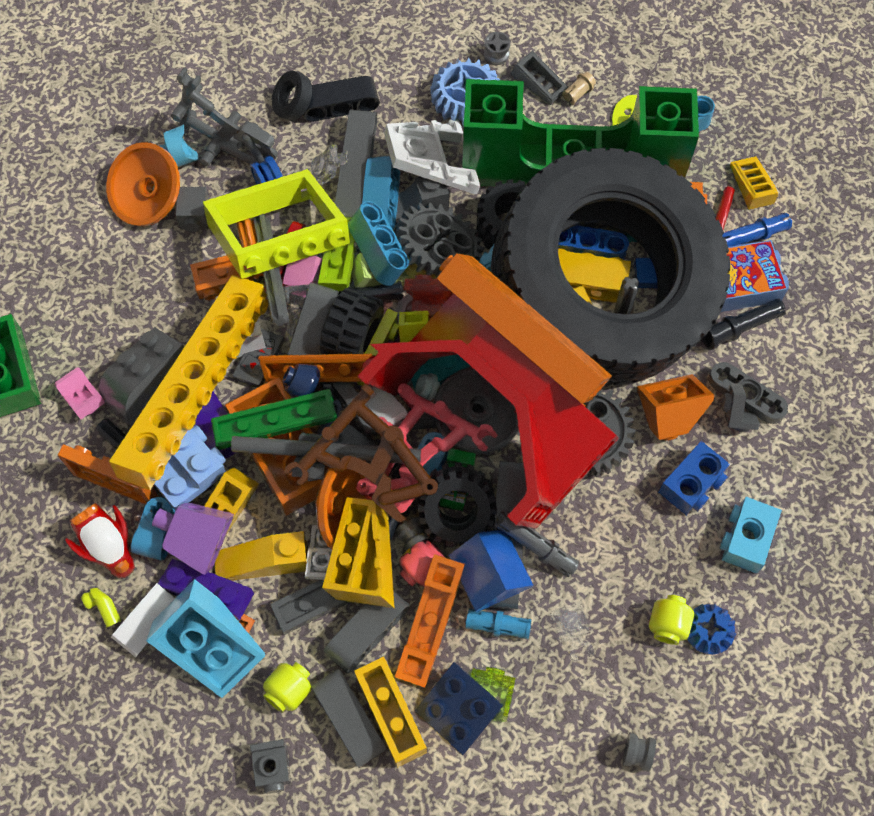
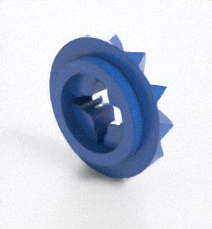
M701 604L694 608V618L687 639L696 650L705 654H719L727 650L736 636L735 620L730 617L728 610L722 609L716 604ZM713 617L714 627L719 628L721 631L714 632L710 640H708V630L701 625H707Z

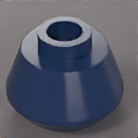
M296 364L294 368L289 366L282 379V383L286 384L285 391L292 398L314 393L320 379V371L315 365Z

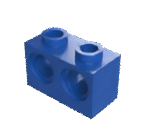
M701 441L663 482L658 493L686 516L692 509L698 512L709 500V497L706 495L711 488L717 491L726 481L728 476L724 473L730 464ZM699 466L708 467L712 474H704ZM680 487L690 488L693 495L687 496L683 494Z

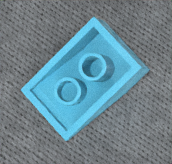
M195 579L153 620L146 640L221 698L265 657V652L224 603Z

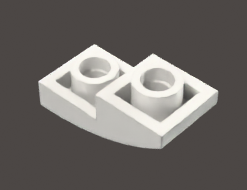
M377 387L372 388L376 396L367 402L368 407L378 417H384L393 426H399L402 422L401 420L407 416V411L391 393H387Z
M312 525L305 579L324 580L332 549L323 540L318 525Z
M156 583L113 633L111 638L133 656L137 657L148 644L146 640L153 620L175 598Z

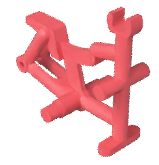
M405 383L398 387L399 395L411 408V411L398 426L403 432V441L408 448L413 449L406 441V436L424 412L444 422L451 430L443 439L434 437L430 443L421 449L420 464L422 466L438 452L450 450L466 435L472 438L474 444L481 451H487L488 449L482 441L485 436L490 435L493 438L498 436L488 424L477 427L453 414L444 401H437L434 404L416 394ZM379 417V418L382 419L388 426H393V425H392L390 422H388L384 417ZM389 463L384 474L389 476L395 463ZM405 464L399 469L401 478L391 479V491L418 483ZM365 477L357 483L356 489L360 494L365 495L367 500H372L377 486ZM415 498L394 504L399 512L403 513Z

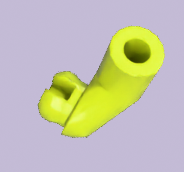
M91 588L90 592L82 594L81 599L85 608L91 609L97 606L106 628L121 621L112 599L99 588Z

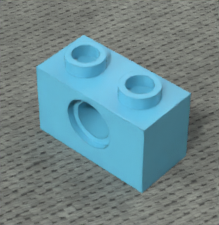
M745 497L740 506L735 504L729 517V522L734 523L731 533L725 532L720 545V549L724 550L722 561L757 574L765 565L782 510L749 497ZM742 529L750 530L754 534L755 539L746 538L742 533Z

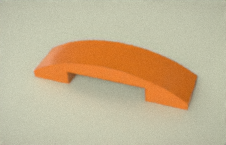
M436 554L433 555L416 616L395 674L396 678L424 688L426 687L449 620L465 564Z

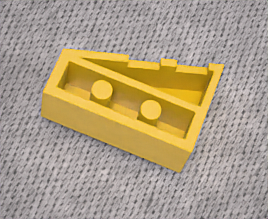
M347 497L322 588L336 600L395 608L388 513L373 500Z

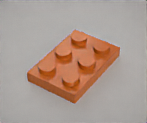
M63 444L58 453V457L73 476L145 505L152 498L159 497L154 489V485L151 490L118 479L109 463L111 459L109 457L103 456L102 459L92 456L93 453L79 445L72 448Z

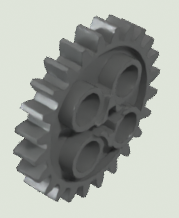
M419 203L417 208L411 206L408 212L405 211L396 226L397 231L395 235L403 248L402 250L409 256V265L415 263L417 265V273L425 270L426 278H429L432 274L437 278L442 272L439 270L440 266L450 255L453 257L456 253L469 255L478 262L480 261L484 251V247L480 246L483 239L475 237L478 230L469 228L471 221L463 222L461 220L463 214L461 213L457 216L453 215V208L444 211L442 204H439L438 208L435 209L432 203H428L426 208Z
M601 389L592 400L584 403L590 412L593 410L600 411L604 417L598 419L619 437L591 469L595 477L599 476L601 468L609 474L612 469L611 464L620 467L621 458L627 459L629 455L628 449L632 448L634 444L631 438L634 437L636 429L630 428L633 425L634 418L626 417L630 408H620L622 398L613 401L611 399L612 390L604 395L601 394Z

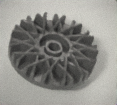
M464 368L453 373L439 387L434 404L437 401H444L453 414L477 427L488 424L498 435L496 438L487 435L482 439L488 447L487 451L479 450L468 435L453 446L454 448L478 454V457H482L483 454L490 456L492 452H500L502 448L508 446L511 440H514L519 431L517 412L514 405L474 368ZM479 407L483 410V413H475L472 410ZM434 417L437 433H441L443 437H446L451 430L444 422Z

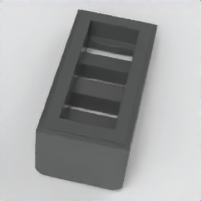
M533 50L520 60L510 73L517 81H524L526 88L549 105L555 102L562 95V92L568 88ZM537 73L541 75L538 79L534 77ZM544 80L549 81L544 87L541 84ZM553 86L558 88L552 94L548 92V90Z

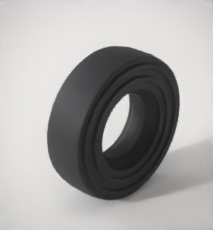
M287 71L279 78L272 94V108L277 116L294 121L306 112L312 97L310 79L297 71ZM295 87L294 98L291 101V103L288 104L289 95L292 89Z

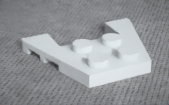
M450 119L448 124H441L433 120L430 125L418 126L417 122L391 123L386 125L384 135L394 168L472 194L478 193L481 185L476 170L448 166L440 140L461 142L463 131L459 119L455 121Z

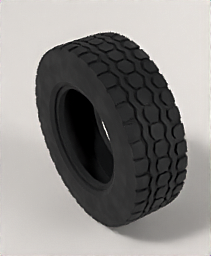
M605 148L591 149L588 152L587 150L574 152L570 156L568 154L555 160L535 174L521 190L506 215L495 239L491 259V273L612 375L604 386L612 384L614 386L626 385L631 382L635 383L663 372L703 339L714 325L724 306L728 293L726 291L729 288L730 274H728L730 271V256H727L729 249L726 238L722 236L724 231L719 220L715 219V212L709 203H705V198L698 189H693L691 187L692 183L685 177L677 175V171L666 164L664 166L661 165L660 161L649 156L645 158L637 152H624V149L610 148L605 151ZM598 223L613 226L632 236L645 249L655 268L657 296L653 308L636 314H615L599 309L585 301L571 287L562 271L558 255L560 234L577 225Z

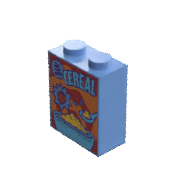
M772 240L728 247L729 252L727 256H730V271L728 274H730V282L721 312L765 305L777 298L783 299L789 289V281L787 276L782 273L780 254L778 250L774 249Z

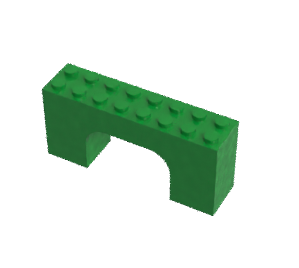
M466 79L462 168L476 170L481 186L495 187V183L499 181L505 184L507 180L512 179L513 183H518L521 180L525 181L526 185L535 174L555 160L568 154L570 156L574 152L587 150L588 152L591 149L605 148V151L610 148L624 149V152H637L645 158L649 156L660 161L661 165L664 166L666 164L677 171V175H682L686 178L699 139L697 89L639 86L633 113L620 124L612 126L560 125L534 122L523 114L524 81Z

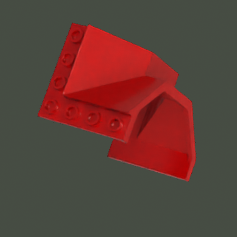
M454 293L410 342L370 344L378 351V354L369 357L361 367L363 371L358 375L365 384H370L397 396L398 387L402 383L407 384L419 368L429 359L458 354L514 405L517 412L527 485L524 498L507 515L517 526L538 528L619 439L613 431Z

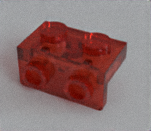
M415 275V279H405L404 291L413 297L412 311H428L429 316H433L453 294L438 279H432V276Z

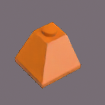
M693 374L637 386L649 428L659 440H674L679 435L688 434L714 401V394Z

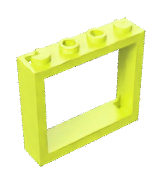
M308 169L203 201L207 224L241 279L350 243L347 219ZM309 199L326 219L324 222L244 248L241 247L228 225Z

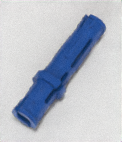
M785 212L768 219L762 217L758 218L755 223L724 232L722 236L726 238L728 247L742 245L757 239L766 240L772 234L791 229L792 219L789 218L783 221L784 218L790 216Z

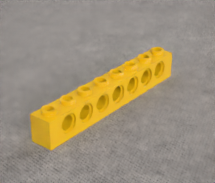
M235 275L231 276L109 460L118 479L151 490L156 480L163 476L165 466L171 456L178 452L183 437L195 425L200 410L209 403L212 391L218 382L224 379L226 369L231 361L238 357L243 342L247 337L251 336L255 323L266 312L268 300L264 284L241 279V277Z

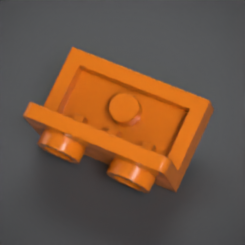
M227 255L190 264L199 299L215 300L232 275L240 277ZM252 276L244 278L254 281Z

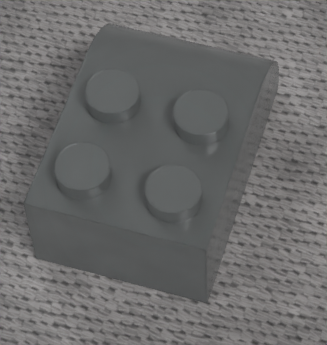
M156 327L144 333L140 340L129 350L122 352L102 375L99 384V394L104 399L105 404L103 405L128 426L132 427L184 349V345Z

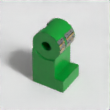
M450 449L448 451L447 463L449 467H454L455 462H461L462 467L466 468L468 464L475 466L476 454ZM451 491L440 499L439 507L463 512L468 493L464 491Z

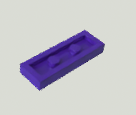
M172 558L158 585L168 593L178 596L195 579L216 595L234 617L240 621L254 595L251 588L210 572L205 575L201 574L186 563Z

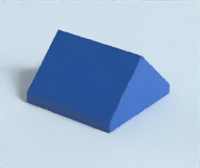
M501 530L477 533L449 554L451 560L465 564L460 581L475 613L534 586L509 535Z

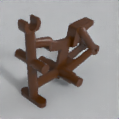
M364 384L361 387L362 390L330 427L323 429L322 436L299 462L289 463L285 467L284 472L289 475L294 468H300L302 470V477L297 481V484L303 485L309 479L308 470L316 461L338 472H343L346 469L353 470L368 478L377 486L372 500L394 520L402 522L406 518L399 512L394 503L424 495H433L438 490V484L429 476L404 443L402 430L397 426H388L365 406L370 399L376 396V393L367 384ZM356 415L381 436V443L371 464L353 456L339 458L326 452V449L332 443L338 441L339 434ZM394 451L418 481L417 484L391 491V479L384 472ZM428 484L433 485L431 490L427 489Z

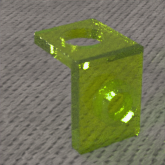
M486 667L485 671L472 668L471 677L477 682L508 689L501 720L506 722L516 678L505 676V671L498 668Z

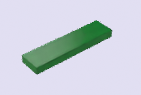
M330 389L211 418L216 448L221 450L231 447L233 436L269 438L333 422L336 420L337 414L332 392Z

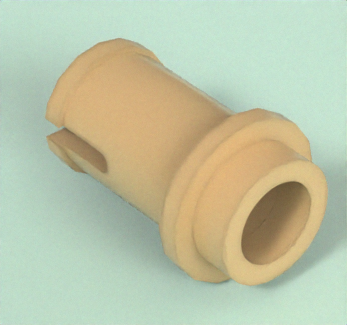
M589 72L580 73L577 76V80L562 92L563 98L567 102L572 100L570 104L574 105L587 91L591 92L596 84L593 75Z

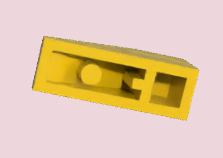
M232 468L224 472L206 502L205 507L234 514L228 529L229 531L246 507L259 483L236 468Z
M304 531L270 535L221 549L215 562V575L234 581L306 572L308 549Z

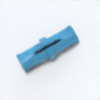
M469 608L466 629L490 632L496 637L509 635L528 640L532 619L504 615L502 611H497V613L479 611L475 613L474 609Z

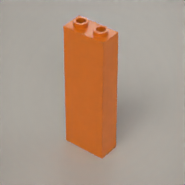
M456 253L454 257L450 255L440 266L439 270L442 272L436 279L580 403L584 404L592 400L612 377L610 373L474 257Z

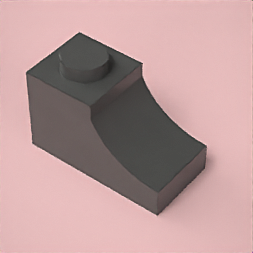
M421 176L415 177L413 184L398 194L396 225L405 211L408 212L411 206L417 208L419 203L424 205L425 208L428 203H432L435 209L438 208L439 204H442L444 211H448L449 191L447 186Z

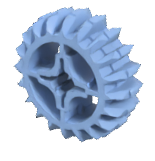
M469 57L466 62H461L457 59L456 64L448 62L446 68L440 67L438 74L434 75L433 83L430 87V94H432L431 102L435 106L437 114L442 113L444 120L450 117L454 121L459 119L463 127L466 79L500 80L497 78L496 70L490 71L489 64L481 66L480 60L471 63Z

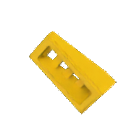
M757 156L730 163L748 210L775 203L779 195L778 191ZM749 165H752V166H753L752 169H747V170H742V169H741V167H745V166H749ZM754 173L756 174V176H753V177H748V178L746 177V175H749V174H754ZM759 181V184L751 185L752 182Z

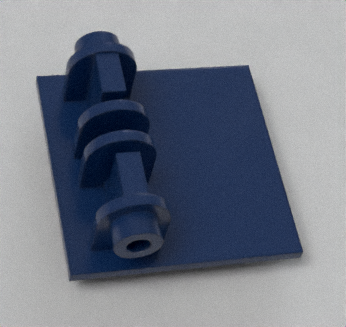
M453 662L415 712L464 755L488 724L498 716L504 705L456 662Z

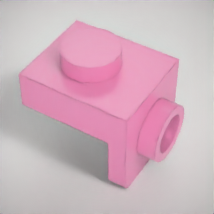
M78 367L54 383L80 420L94 413L100 406L105 404L102 396Z

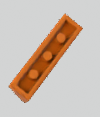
M373 355L259 356L258 359L266 383L277 377L282 381L288 367L294 368L296 364L317 366L320 371L319 382H363L358 375L363 371L361 369L363 363Z

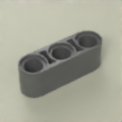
M310 282L287 355H319L323 325L339 291Z
M394 590L395 608L365 604L325 647L324 653L346 674L357 667L410 609V605Z
M339 669L311 685L313 692L358 768L387 750Z

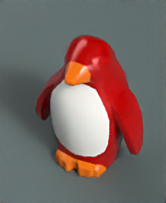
M94 503L70 520L80 546L68 538L65 541L80 558L105 567L113 576L119 579L126 578L135 569L134 559L130 555L128 548L127 523L117 506H112L116 521H114L100 506Z

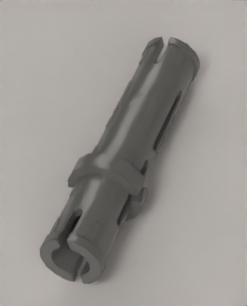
M506 509L497 516L494 523L495 527L535 553L540 562L552 565L566 577L573 575L577 570L579 561L559 548V544L556 541L548 540L531 527L515 525L507 517L510 512Z

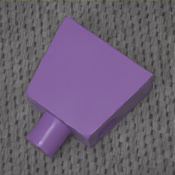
M183 503L178 506L175 514L159 509L153 519L152 526L167 532L162 544V548L205 575L214 567L234 514L192 503Z

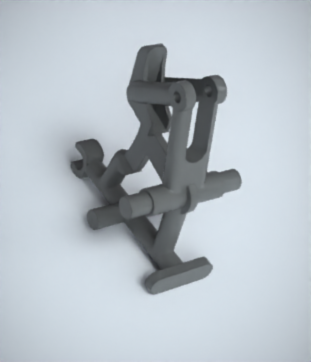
M184 67L181 70L177 80L183 85L182 98L172 112L171 117L179 122L176 127L184 125L183 137L191 127L212 139L200 159L204 166L208 167L213 159H216L220 151L249 164L263 162L264 158L262 155L272 156L273 159H276L278 152L272 148L274 138L271 134L261 129L258 124L246 121L239 127L237 123L241 119V115L237 111H232L230 116L225 118L214 109V104L200 94L203 89L200 84L201 77L197 75L194 79L188 75L187 68ZM193 102L204 110L203 114L205 116H210L221 125L219 130L196 118L197 113L192 110ZM243 146L247 147L251 155H248L238 149Z

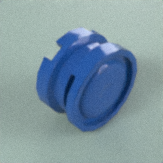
M272 156L265 157L261 163L254 162L250 164L251 173L256 185L283 177Z

